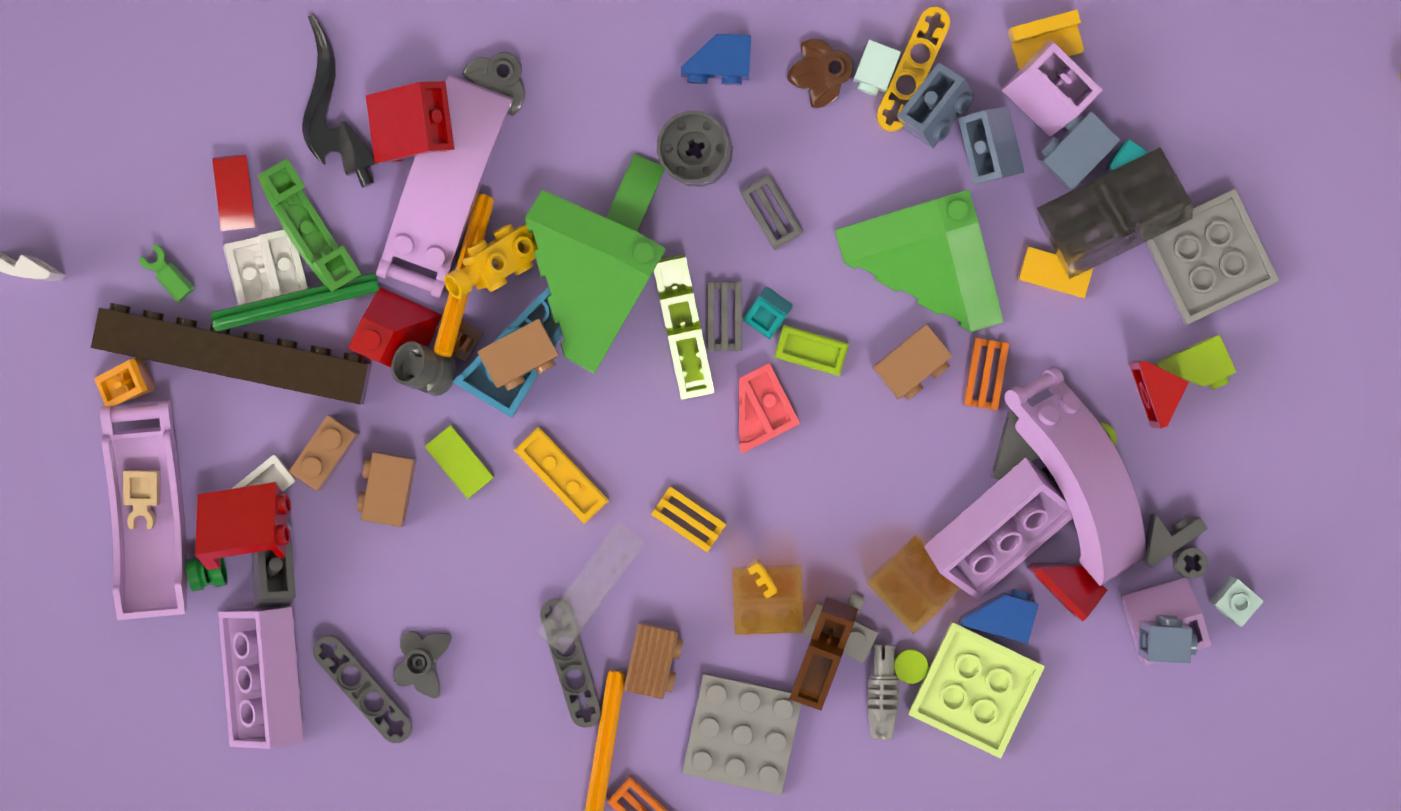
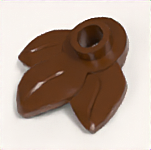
M810 39L801 43L804 59L792 66L787 75V80L796 87L810 89L811 107L820 108L838 98L841 84L847 82L854 72V63L848 53L841 50H833L826 41ZM836 60L842 66L841 71L837 74L831 70V64Z

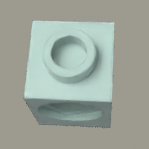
M869 40L853 79V82L859 84L857 89L873 96H877L878 92L885 93L901 52Z
M1232 576L1228 578L1209 600V603L1231 622L1240 627L1247 622L1264 602L1239 579Z

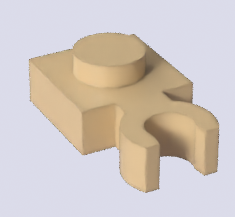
M126 469L123 471V505H133V511L129 514L127 520L129 529L136 528L137 517L143 516L147 520V529H153L156 525V516L151 510V506H158L160 504V470Z

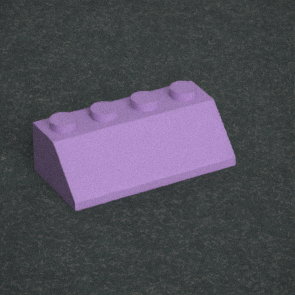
M1024 458L930 540L924 548L941 575L978 600L1073 517L1061 490L1044 471L1029 459Z
M263 607L218 611L230 747L273 749L304 743V725L300 706L301 690L297 671L298 655L295 647V621L292 607Z

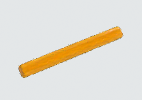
M477 195L456 268L463 269L465 267L462 259L469 255L467 248L484 240L494 204L493 197L489 195ZM449 293L434 345L435 354L443 357L452 356L469 294L461 299H456Z
M609 670L607 674L585 811H604L626 674L622 671Z

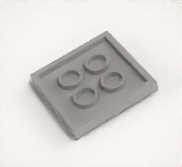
M1236 188L1141 233L1184 325H1189L1280 281Z
M703 673L682 774L782 796L801 703L789 699L790 691Z

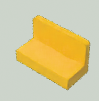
M1078 9L1011 27L1008 30V35L1017 68L1020 70L1048 40L1054 42L1069 57L1083 53L1084 47L1078 25L1081 23Z

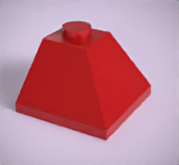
M379 287V291L376 292L362 316L348 349L391 367L395 352L406 342L414 341L427 347L429 346L442 314Z
M1031 563L1027 567L1071 614L1082 622L1088 618L1108 591L1103 585L1100 586L1079 563Z

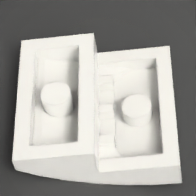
M285 230L266 233L258 237L223 245L238 305L308 288L299 252Z
M0 251V272L23 278L47 281H63L66 274L37 257L21 255L18 261Z

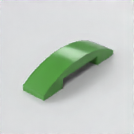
M634 154L606 218L638 232L665 169L660 164Z
M288 158L258 175L263 191L283 229L312 271L331 292L361 275L345 247L337 245L303 192L305 185Z

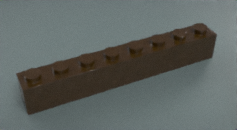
M110 303L109 309L99 308L91 343V348L349 403L364 404L372 364L363 363L365 356L344 352V357L339 358L330 356L331 349L311 345L310 351L297 349L298 342L278 338L276 344L263 341L264 335L244 331L243 337L230 335L231 328L215 331L212 324L210 325V330L197 328L198 321L177 317L176 323L164 321L163 313L144 310L143 316L131 314L130 306Z

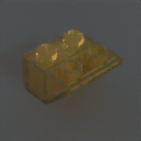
M916 535L865 580L913 634L937 614L960 588L939 573L924 548L925 545Z
M800 564L763 565L778 589L777 593L767 599L762 591V587L766 584L759 587L755 582L754 576L758 572L751 575L747 566L732 567L735 635L803 633L802 567Z

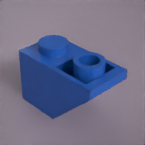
M716 34L681 66V77H687V83L707 84L708 78L722 79L721 84L742 85V80H749L751 35Z

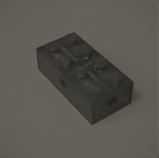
M1161 147L1037 207L1038 222L1066 274L1071 279L1193 219V203Z

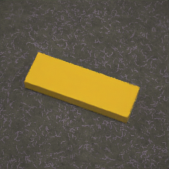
M540 427L535 429L514 449L583 524L609 501Z

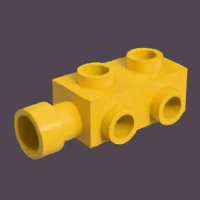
M511 223L493 232L496 239L488 244L484 239L468 247L469 255L462 259L465 267L463 269L456 268L444 276V283L449 293L454 298L461 299L472 291L473 286H476L477 290L488 288L491 292L505 285L508 282L505 277L513 272L515 275H519L534 266L532 260L535 259L534 251L538 250L534 234L532 231L528 232L526 224L514 228ZM492 264L498 265L497 269L493 268Z

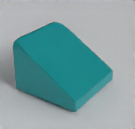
M1125 140L1110 160L1106 171L1112 173L1148 155L1149 152L1133 141Z
M765 287L742 320L768 339H771L793 308V305L769 287Z

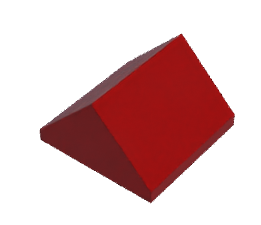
M1147 361L1130 362L1129 366L1150 427L1160 429L1167 427L1189 382Z

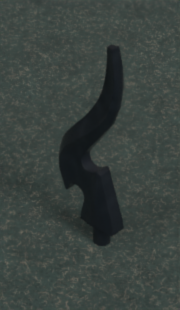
M312 14L308 18L315 36L318 56L316 77L302 122L304 140L309 150L323 165H326V156L329 153H340L345 174L349 176L356 173L361 187L364 188L374 184L369 167L378 163L374 162L373 154L346 121H342L335 129H329L326 125L336 78L335 56L324 29Z

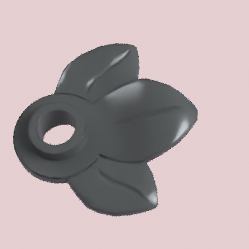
M500 52L491 59L478 57L466 65L462 72V76L476 85L513 98L509 115H515L521 108L525 98V89L519 80L522 74V65L514 54ZM500 64H505L509 67V75L504 76L500 74L498 69Z

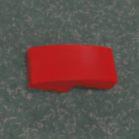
M246 154L212 158L221 231L254 228L255 222Z

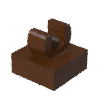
M461 320L452 355L467 363L484 333Z

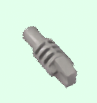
M874 644V675H870V678H868V715L871 738L891 740L894 736L899 701V679L894 675L896 645H885L884 659V644Z

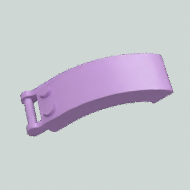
M448 75L445 83L455 150L415 156L376 272L378 277L384 279L391 277L431 292L430 296L441 299L446 287L444 276L451 272L456 261L475 200L513 101L512 97L452 75ZM394 257L438 272L437 277L433 279L392 264Z
M1051 367L1045 370L1040 378L1027 385L1008 390L1005 393V402L1019 418L1015 424L1017 432L1046 465L1068 504L1079 538L1081 550L1079 562L1101 586L1142 561L1146 556L1145 533L1139 503L1130 476L1111 439L1094 415L1066 385L1061 370ZM1046 389L1053 394V396L1033 407L1027 402L1028 399Z
M170 400L159 401L158 405L113 409L112 406H102L100 408L103 432L101 445L111 510L114 566L112 592L117 620L186 614V529ZM158 418L160 421V427L115 430V422ZM126 469L160 470V504L158 506H151V510L156 516V525L153 529H147V520L143 516L137 517L136 528L129 529L127 520L129 514L133 511V505H123V471Z

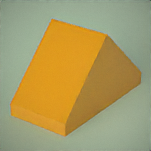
M141 358L130 359L94 378L105 406L116 407L157 390L144 359Z

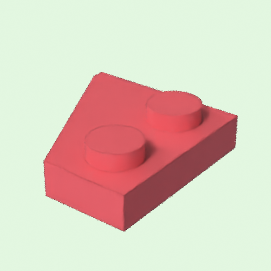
M770 363L739 378V449L741 453L800 424Z

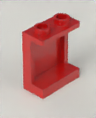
M445 81L417 82L365 95L375 163L401 162L405 158L426 153L455 150Z
M276 482L198 494L195 556L207 570L221 568L222 557L272 550L278 558L286 557V545L290 543L287 514L291 513V501L288 494H284Z

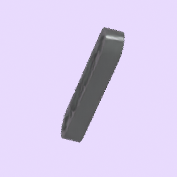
M559 598L550 599L543 605L540 617L571 719L577 726L583 728L591 727L600 718L601 706L570 606L564 600ZM551 605H556L558 609L565 610V614L561 616V623L563 627L569 624L572 631H561L555 636L551 635L550 630H557L555 620L548 619L546 616L551 611ZM562 637H569L575 642L576 649L570 656H563L556 649V643ZM577 669L584 673L586 681L582 687L575 689L567 684L566 675L569 671ZM589 689L591 696L586 695L584 698L588 707L594 706L595 712L591 713V719L586 721L584 716H577L576 714L581 708L579 698L572 701L570 695H580Z
M325 635L318 639L313 648V656L318 664L387 741L401 743L406 740L413 728L409 715L342 639L335 635ZM323 642L327 645L336 644L337 649H335L334 653L340 660L344 655L350 659L340 665L336 672L331 667L337 664L333 657L328 656L324 658L321 654L324 651ZM351 666L356 667L361 673L360 682L353 686L346 684L342 678L344 669ZM370 692L379 693L383 697V707L378 711L369 710L365 705V697ZM389 706L395 710L389 716L395 722L401 719L405 723L402 727L403 735H400L398 732L392 735L389 732L392 725L386 717L381 723L377 720V717L383 715Z

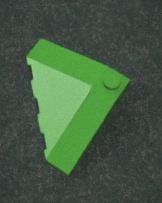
M969 189L834 230L844 264L855 270L857 267L868 271L876 276L875 280L896 292H899L900 289L917 298V303L938 315H941L943 312L961 322L959 326L967 331L973 332L1004 322Z
M541 190L524 220L528 232L533 231L538 250L534 251L541 278L546 277L551 296H548L547 300L554 324L559 323L565 341L560 344L566 359L595 374L661 260L666 248L637 231Z

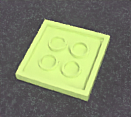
M951 621L913 700L908 715L1001 759L1045 666Z

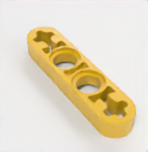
M930 7L920 16L877 110L876 120L879 127L884 131L896 132L903 127L902 123L894 121L892 125L885 123L887 117L882 115L884 110L890 111L895 103V100L888 99L890 94L901 101L910 100L927 78L950 26V17L940 7ZM935 14L940 16L939 22L944 25L943 29L936 28L933 32L931 39L938 40L936 45L928 39L917 37L918 32L925 36L929 28V23L925 21V18H932ZM921 44L928 48L930 57L927 62L919 64L912 60L910 52L915 45ZM901 76L913 78L916 84L914 92L909 95L901 94L896 87L898 78ZM903 104L900 105V107H899V109H898V111H897V115H898V114L900 113V111L903 109V107H904Z

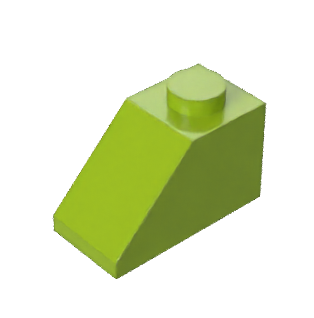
M1213 335L1152 363L1200 387L1210 385L1211 390L1231 382L1228 376L1237 373L1220 335Z

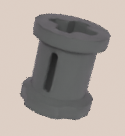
M1192 546L1181 547L1172 556L1173 568L1182 576L1195 579L1202 576L1207 570V556L1197 548ZM1186 555L1190 557L1195 556L1193 561L1197 565L1194 569L1185 568L1186 562L1183 559Z

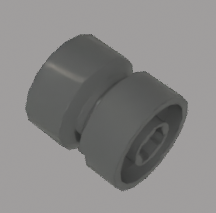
M414 341L401 345L392 359L391 371L396 382L433 396H439L447 392L456 378V364L452 357L439 356L431 348Z

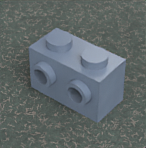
M938 62L897 117L909 134L933 149L939 141H943L948 136L951 125L957 117L969 109L974 93L963 77Z
M1009 106L983 110L958 118L974 185L1025 172Z
M1092 111L1085 112L1083 115L1080 113L1064 126L1068 131L1059 140L1053 137L1041 149L1044 155L1038 162L1067 190H1073L1120 141Z
M1156 615V621L1140 620L1139 656L1149 662L1191 663V655H1196L1197 635L1192 634L1191 627L1183 624V619H1178L1177 616Z

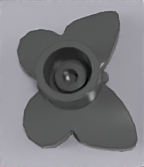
M410 631L404 634L400 640V648L405 655L404 662L396 667L393 674L397 685L404 687L414 684L418 692L431 698H438L440 696V683L434 670L437 666L435 661L447 650L451 642V635L448 633H431L422 639L416 632Z

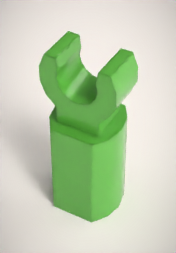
M153 245V250L158 254L157 261L150 263L145 257L141 256L139 262L144 268L156 272L155 278L179 303L195 290V287L173 262L168 263L166 261L167 255L165 250L158 245Z

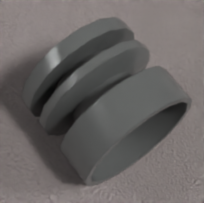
M686 111L674 115L664 124L657 139V154L661 166L675 180L687 186L704 187L717 182L726 174L732 162L733 145L729 133L714 117L700 111ZM695 142L699 146L705 145V148L701 150L703 156L699 159L694 155H688L692 151L690 145Z

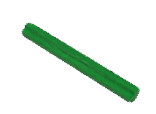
M369 273L356 277L333 292L325 285H320L213 311L211 313V321L214 330L221 331L373 294L379 291V284L375 273Z

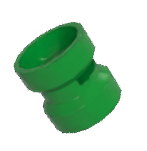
M197 557L186 559V574L192 592L204 590L208 585L215 587L227 585V570L223 557L221 558V568L207 570Z

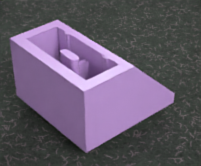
M1048 40L1007 82L1001 91L1051 137L1076 118L1103 89L1054 42Z
M1187 577L1121 596L1137 654L1140 620L1156 621V615L1177 616L1178 619H1183V624L1191 627L1192 634L1197 635V650L1212 646L1202 611ZM1138 655L1139 661L1145 665L1155 663L1149 662Z

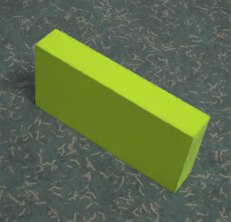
M783 325L774 358L840 377L849 344Z
M452 425L424 446L467 499L494 478L493 474Z

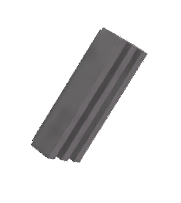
M769 174L740 191L741 196L773 250L780 248L804 233ZM767 184L793 228V232L787 233L761 189L763 185ZM753 191L757 194L782 236L781 239H775L749 195Z
M708 282V351H742V282ZM728 289H735V344H728ZM715 290H721V344H715Z

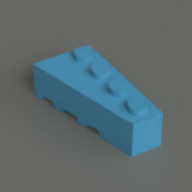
M549 287L494 342L537 319H541L555 347H557L563 334L560 324H554L547 300V297L551 296ZM478 356L453 383L513 418L539 375L534 369L523 375L526 382L509 391H507L505 386L496 388L480 356Z

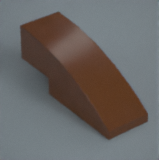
M828 597L825 598L794 683L790 700L820 711L822 710L854 625L858 608Z

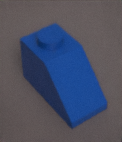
M1012 589L1011 595L1002 592L961 615L959 623L966 627L1028 644L1039 604L1031 600L1032 594Z

